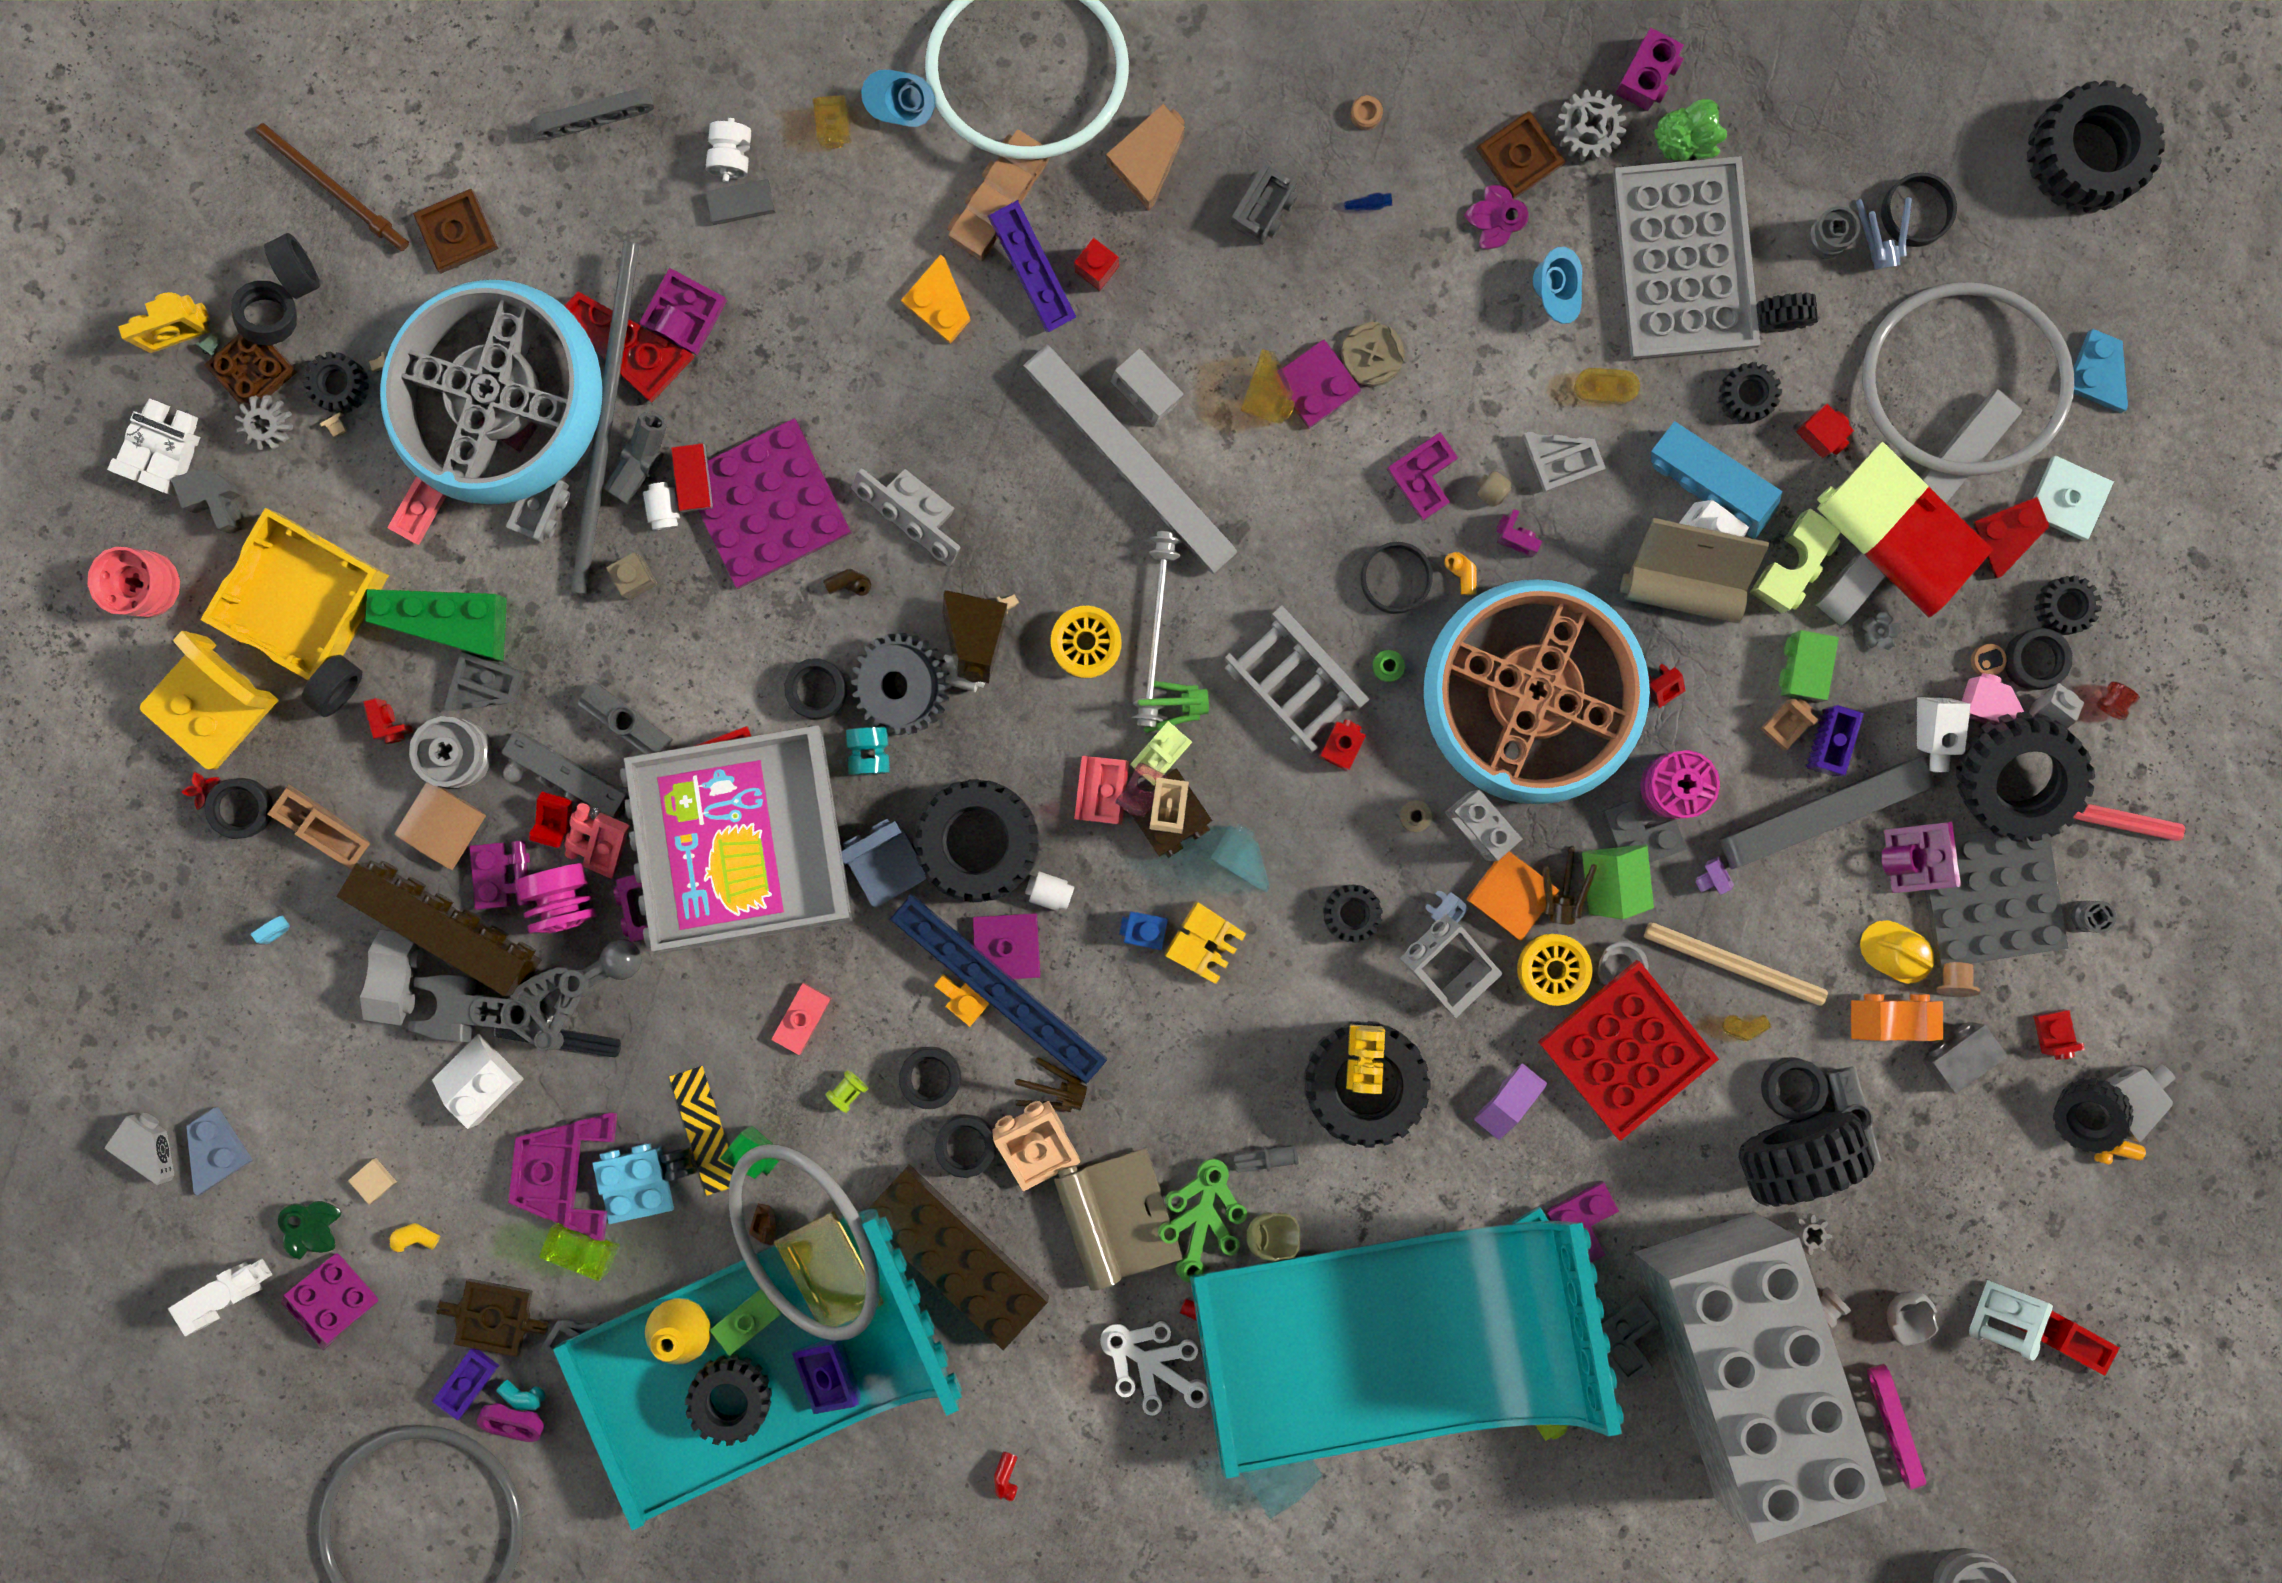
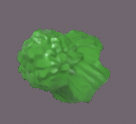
M1701 99L1692 103L1686 109L1680 108L1664 115L1658 123V129H1655V138L1658 140V147L1663 151L1665 158L1668 160L1673 159L1674 161H1686L1691 156H1695L1697 159L1718 156L1720 149L1716 145L1727 138L1726 129L1719 124V105L1713 100Z

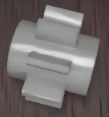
M1809 1212L1807 1219H1800L1795 1216L1796 1224L1794 1229H1788V1231L1799 1237L1801 1245H1804L1805 1253L1812 1255L1813 1249L1816 1248L1825 1251L1824 1244L1826 1239L1832 1238V1235L1826 1233L1824 1229L1828 1222L1824 1219L1816 1222L1815 1215ZM1809 1228L1812 1229V1239H1808L1809 1235L1806 1232Z

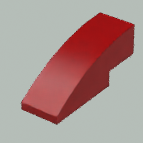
M2053 1310L2041 1338V1342L2104 1376L2107 1374L2120 1347ZM2016 1327L2017 1329H2019V1330H2021V1331H2023V1332H2025V1333L2028 1332V1331H2026V1330H2024V1329H2021V1328H2019V1327Z

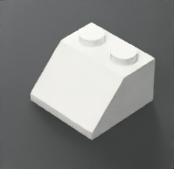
M477 1034L432 1079L444 1106L467 1129L479 1125L524 1080L480 1034Z

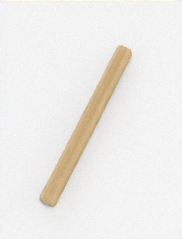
M1649 923L1645 929L1644 937L1653 942L1815 1005L1822 1006L1826 1001L1828 995L1826 989L1656 923Z

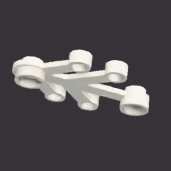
M1159 1321L1151 1327L1131 1331L1121 1324L1109 1325L1103 1330L1100 1343L1103 1351L1114 1359L1117 1374L1116 1392L1118 1395L1129 1397L1135 1391V1382L1128 1373L1126 1356L1138 1363L1144 1393L1143 1410L1146 1414L1156 1415L1162 1408V1401L1157 1395L1153 1374L1183 1393L1184 1399L1189 1406L1201 1408L1208 1403V1387L1204 1381L1199 1379L1188 1381L1161 1363L1179 1358L1184 1361L1194 1360L1198 1354V1348L1194 1341L1186 1339L1178 1345L1144 1351L1135 1344L1152 1339L1158 1343H1165L1169 1340L1171 1329L1166 1322ZM1158 1327H1164L1167 1330V1335L1165 1337H1158L1155 1334V1330ZM1119 1336L1123 1342L1120 1346H1113L1110 1342L1111 1338ZM1185 1345H1191L1194 1348V1352L1191 1355H1184L1182 1353V1348ZM1128 1381L1132 1387L1129 1391H1122L1119 1387L1120 1383ZM1199 1390L1203 1393V1397L1196 1401L1191 1398V1393ZM1150 1399L1156 1400L1158 1407L1156 1409H1149L1146 1406L1147 1401Z

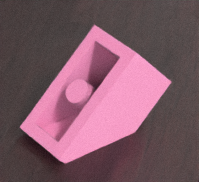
M1982 673L1981 676L1968 680L1962 702L1971 704L1969 719L1983 724L1990 722L1992 725L1999 723L1998 717L2009 714L2015 719L2016 714L2024 712L2012 687L2000 683V677Z

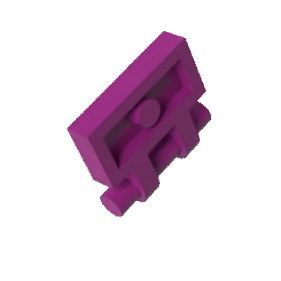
M513 841V854L506 855L505 843L470 846L475 910L511 906L510 893H516L517 906L530 904V901H520L516 883H508L507 865L514 864L515 880L528 876L527 863H530L529 853H526L525 841Z

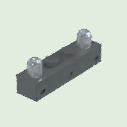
M514 731L501 752L510 758L503 769V776L508 782L519 781L528 768L537 774L535 779L550 788H553L555 784L564 789L563 796L571 801L580 804L583 800L592 805L593 807L589 812L592 820H595L599 813L611 816L612 818H620L625 810V800L630 799L629 794L522 732Z

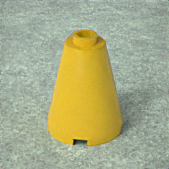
M674 1298L660 1304L652 1311L646 1323L645 1338L650 1351L659 1360L674 1365L686 1364L698 1358L706 1349L711 1336L709 1331L711 1324L699 1304L689 1299Z

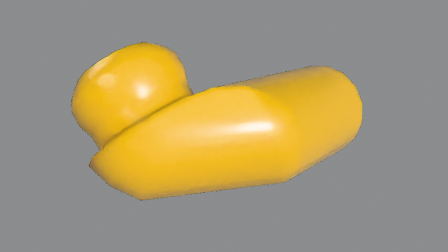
M412 1223L396 1229L389 1238L390 1248L395 1252H402L404 1248L417 1242L433 1250L440 1239V1235L419 1224Z

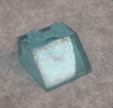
M1314 1460L1242 1473L1269 1519L1297 1503L1323 1476Z

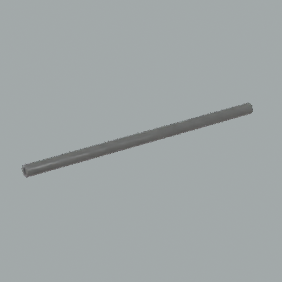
M623 241L602 379L601 412L594 433L571 584L572 592L587 594L639 252V244L629 241Z

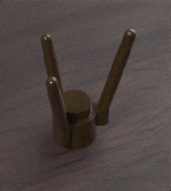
M1570 846L1568 849L1562 894L1555 896V900H1553L1549 867L1545 865L1542 868L1546 898L1545 914H1550L1549 920L1557 924L1572 925L1575 924L1576 918H1581L1582 907L1597 870V865L1592 864L1577 902L1574 903L1575 897L1569 895L1574 864V846Z
M1039 1057L1035 1059L1038 1065L1068 1083L1061 1082L1060 1088L1056 1089L1021 1079H1015L1014 1081L1015 1085L1057 1096L1056 1101L1059 1102H1050L1052 1107L1071 1112L1072 1109L1081 1110L1087 1091V1086L1080 1084L1081 1079L1069 1075ZM1015 1100L1014 1104L1027 1107L1036 1100Z

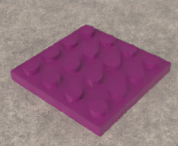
M795 418L707 461L713 509L698 511L737 589L852 534Z

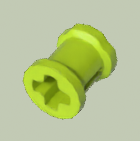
M848 1070L844 1073L845 1078L837 1087L825 1094L844 1113L850 1110L849 1105L861 1092L865 1093L868 1090L867 1085L853 1072Z

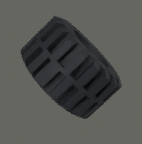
M732 1354L727 1359L725 1355L718 1356L714 1362L710 1360L704 1365L702 1370L698 1371L688 1389L689 1392L685 1399V1405H688L686 1410L687 1419L692 1418L693 1420L690 1426L694 1431L698 1428L702 1431L699 1436L702 1439L706 1440L708 1436L714 1438L712 1444L719 1445L721 1441H726V1446H732L736 1440H739L740 1443L747 1441L749 1435L754 1436L758 1432L768 1414L772 1396V1388L768 1387L769 1377L768 1375H762L763 1368L759 1364L755 1367L751 1365L752 1359L745 1357L743 1361L738 1359L739 1355ZM721 1384L737 1386L744 1392L747 1398L748 1406L746 1410L737 1415L721 1413L712 1403V1389Z

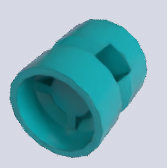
M886 727L846 730V745L852 751V754L847 757L848 775L890 773L889 755L884 752V749L889 746ZM875 750V758L862 759L861 751Z

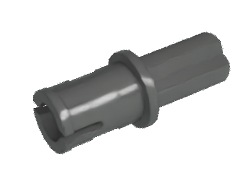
M1295 1144L1267 1149V1146H1263V1150L1237 1153L1233 1158L1235 1170L1238 1173L1267 1169V1172H1269L1270 1168L1299 1164Z

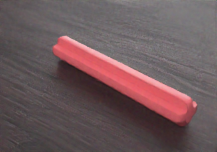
M2088 804L2084 813L2078 811L2074 816L2076 820L2173 841L2182 840L2185 832V826L2180 823Z

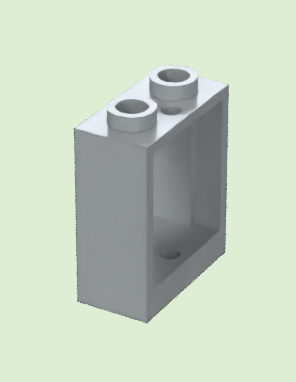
M1480 789L1468 792L1445 812L1448 818L1486 861L1500 860L1523 840ZM1493 816L1498 818V822L1493 819Z
M1447 914L1434 922L1431 928L1417 942L1411 944L1400 957L1401 961L1435 999L1455 1018L1502 975V972L1463 927ZM1456 936L1475 959L1441 991L1422 968Z

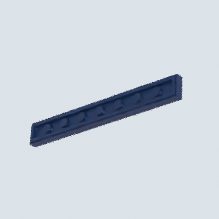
M910 894L889 919L1085 1084L1092 1079L1107 1061L1105 1055L914 895Z

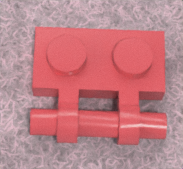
M584 803L578 804L576 811L571 815V832L565 838V856L575 859L578 855L584 857L583 866L612 879L617 872L630 825L603 813H599L595 820H592L589 815L590 807ZM583 834L590 836L589 842L585 840Z

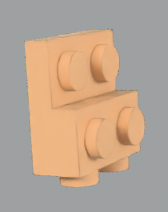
M1040 1101L1032 1102L1024 1109L1023 1114L1014 1119L1010 1115L998 1120L995 1124L996 1128L992 1129L993 1141L1022 1191L1057 1175L1060 1170L1080 1163L1079 1156L1066 1135L1064 1126L1050 1101L1043 1104Z

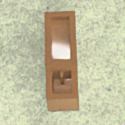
M289 784L268 812L269 816L295 831L296 836L349 869L354 867L370 845V842L357 831Z

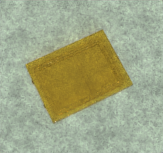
M835 1211L820 1218H815L812 1222L795 1231L792 1230L789 1234L774 1241L817 1322L837 1327L849 1320H854L860 1315L866 1295L864 1266ZM880 1294L877 1307L881 1306L884 1303Z

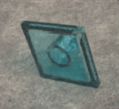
M1239 823L1236 828L1229 825L1209 859L1267 893L1270 885L1258 842L1252 839L1255 833Z

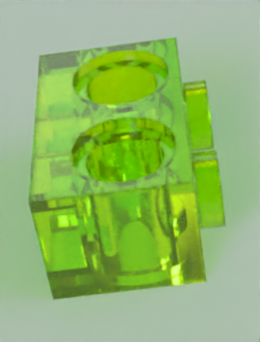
M556 1223L549 1229L539 1258L599 1282L608 1275L620 1244L607 1239L603 1241L594 1240L587 1235Z

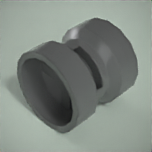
M2084 900L2074 906L2071 919L2075 927L2083 932L2104 933L2114 926L2116 912L2105 901Z

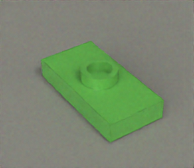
M760 1288L709 1331L730 1356L779 1317L782 1312L777 1309Z

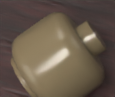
M1498 471L1491 472L1489 476L1484 474L1477 483L1480 486L1477 495L1492 507L1500 505L1512 488L1511 481Z

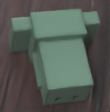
M210 333L204 342H197L196 345L203 350L204 354H209L213 357L215 355L214 349L221 341Z

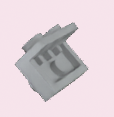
M559 480L546 490L517 501L506 527L544 544L546 538L551 539L556 530L558 522L554 519L559 508L563 510L569 501L571 494L567 491L569 485Z

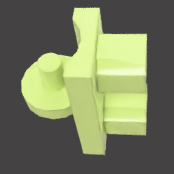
M1168 721L1130 765L1155 786L1157 777L1162 778L1190 746L1192 741Z

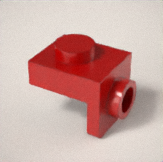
M541 792L537 798L535 825L529 832V840L555 848L560 847L570 831L572 801L564 797Z

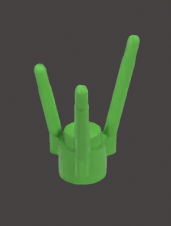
M1154 681V687L1185 693H1181V698L1140 699L1137 702L1139 706L1181 705L1182 712H1188V714L1156 723V727H1145L1144 732L1146 733L1160 730L1168 721L1174 726L1187 721L1200 720V715L1209 713L1207 689H1198V685L1186 686Z

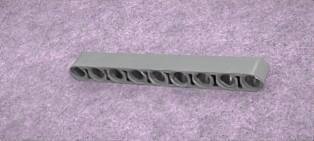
M1046 344L1023 365L1025 371L1212 574H1215L1237 554V550L1049 345Z
M1996 389L1983 401L1937 457L1954 462L1980 463L2018 418L2023 409L1999 389ZM1927 468L1920 478L1947 503L1968 476L1947 474ZM1858 551L1815 605L1841 626L1852 617L1883 580L1885 575L1864 554Z

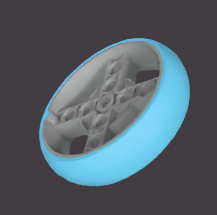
M474 281L451 287L435 295L421 305L400 328L390 346L382 370L380 383L381 411L386 430L396 452L405 465L431 488L451 498L469 503H511L529 498L554 485L583 456L593 438L600 417L602 405L601 370L597 354L586 331L574 315L556 299L538 289L512 281ZM497 309L486 344L466 350L453 363L430 356L438 342L456 325L476 314ZM539 318L553 329L565 350L569 367L568 399L540 391L537 375L525 359ZM516 326L515 333L509 337V331ZM506 356L505 363L498 367L500 359ZM437 369V375L431 379V374ZM466 378L465 385L460 389V382ZM418 386L443 393L446 410L457 425L444 466L431 454L420 432L416 409ZM524 396L523 404L517 407L518 399ZM553 405L552 413L546 417L547 408ZM484 417V424L478 429V422ZM530 421L556 429L548 443L528 462L508 473L485 478L497 440L516 435ZM474 447V454L468 459L467 454Z

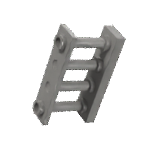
M1281 605L1271 616L1274 620L1271 624L1273 628L1238 660L1229 653L1224 659L1228 664L1224 669L1236 682L1242 679L1293 734L1290 740L1301 752L1307 749L1312 753L1318 747L1311 740L1346 707L1350 709L1354 706L1358 710L1369 698ZM1288 636L1296 644L1293 647L1294 652L1258 684L1246 669L1277 640ZM1310 659L1318 668L1315 671L1316 675L1280 707L1268 695V692L1303 660L1307 662ZM1332 683L1340 691L1337 694L1338 698L1302 731L1290 716L1324 684L1329 685Z

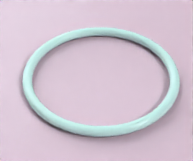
M953 0L943 11L931 32L925 57L926 80L934 93L935 106L941 116L958 135L974 146L995 155L1014 159L1033 160L1058 156L1072 151L1094 138L1110 122L1118 110L1124 97L1129 75L1128 52L1123 34L1113 15L1099 0H1079L1103 23L1115 51V82L1112 93L1102 111L1078 133L1051 144L1016 146L983 136L963 122L951 108L941 88L938 73V56L943 37L954 18L974 0Z

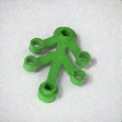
M1208 1159L1202 1162L1197 1170V1178L1178 1191L1169 1192L1165 1198L1166 1206L1174 1212H1180L1186 1207L1187 1199L1202 1191L1198 1204L1173 1221L1161 1224L1158 1229L1159 1238L1167 1244H1172L1178 1240L1181 1231L1194 1223L1188 1253L1182 1256L1183 1259L1176 1263L1177 1275L1187 1283H1191L1190 1276L1192 1275H1187V1269L1190 1266H1196V1272L1193 1275L1203 1274L1204 1272L1200 1258L1208 1224L1218 1239L1219 1249L1223 1253L1234 1255L1240 1248L1239 1240L1228 1232L1213 1207L1216 1193L1226 1207V1217L1231 1222L1240 1224L1247 1217L1246 1208L1237 1203L1226 1185L1229 1178L1228 1168L1218 1159ZM1217 1170V1179L1214 1181H1210L1209 1174L1212 1171ZM1175 1196H1180L1181 1198L1178 1206L1171 1205V1201ZM1235 1208H1240V1216L1232 1218V1211ZM1167 1228H1173V1235L1165 1238L1164 1231ZM1232 1239L1233 1247L1226 1250L1224 1247L1225 1242Z

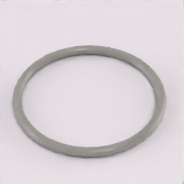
M1957 282L1923 290L1900 303L1883 319L1868 344L1863 362L1862 381L1865 401L1874 423L1884 437L1899 452L1920 465L1935 471L1961 476H1980L2016 467L2041 452L2053 440L2064 424L2071 407L2074 392V369L2072 358L2063 336L2049 317L2036 305L2024 297L2001 287L1983 283ZM1957 295H1973L1995 299L2025 314L2045 334L2055 352L2059 365L2060 395L2057 407L2049 423L2040 435L2026 447L2012 455L1989 462H1954L1938 458L1917 448L1907 441L1891 424L1877 394L1875 372L1878 355L1884 340L1897 322L1913 309L1927 302Z
M771 1144L761 1145L746 1152L739 1159L733 1170L728 1198L733 1232L740 1252L754 1279L777 1309L806 1332L834 1341L851 1339L861 1334L872 1322L879 1302L880 1280L875 1253L855 1207L834 1179L817 1163L802 1153L788 1147ZM776 1158L791 1163L803 1170L828 1193L846 1219L857 1242L866 1279L864 1306L859 1317L853 1323L843 1327H832L809 1318L784 1297L765 1272L749 1239L742 1210L744 1178L749 1168L758 1160Z

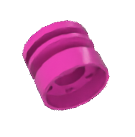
M1684 750L1662 754L1650 761L1643 771L1640 782L1641 795L1647 807L1660 817L1668 819L1697 817L1708 811L1717 800L1720 789L1719 774L1713 763L1701 753ZM1684 780V782H1689V788L1683 789L1678 787V781Z
M583 863L562 866L515 880L520 901H536L537 907L525 912L524 917L540 916L541 918L540 922L527 926L529 934L560 932L578 927L588 919L597 916L595 908L582 911L579 909V905L593 901L592 896H576L575 890L588 884Z

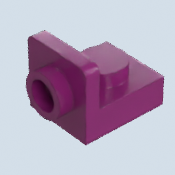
M1513 509L1508 516L1503 514L1495 531L1500 534L1497 543L1533 557L1538 552L1542 540L1535 538L1536 534L1526 528L1518 527L1517 530L1513 529L1520 511Z

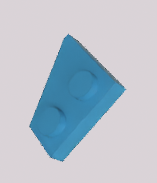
M2092 329L2088 331L2073 367V394L2122 413L2128 407L2123 341Z

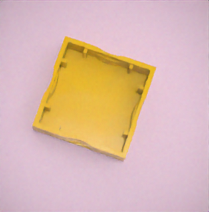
M265 508L245 541L235 567L222 581L200 620L239 642L260 649L274 662L309 681L310 677L324 662L333 656H343L366 617L367 589L381 590L389 575L280 513Z

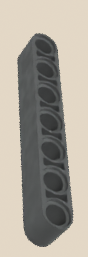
M1919 756L1728 834L1718 840L1730 868L1736 869L1924 792L1936 785L1924 756Z

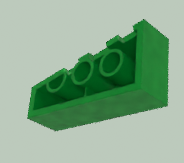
M367 589L366 622L504 661L507 598L489 593Z

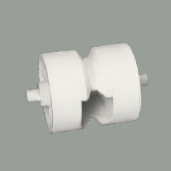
M728 118V121L712 122L709 127L708 142L713 145V148L707 151L706 171L715 176L723 177V182H729V178H744L748 173L749 158L744 155V152L750 149L751 129L743 124L734 122V118Z

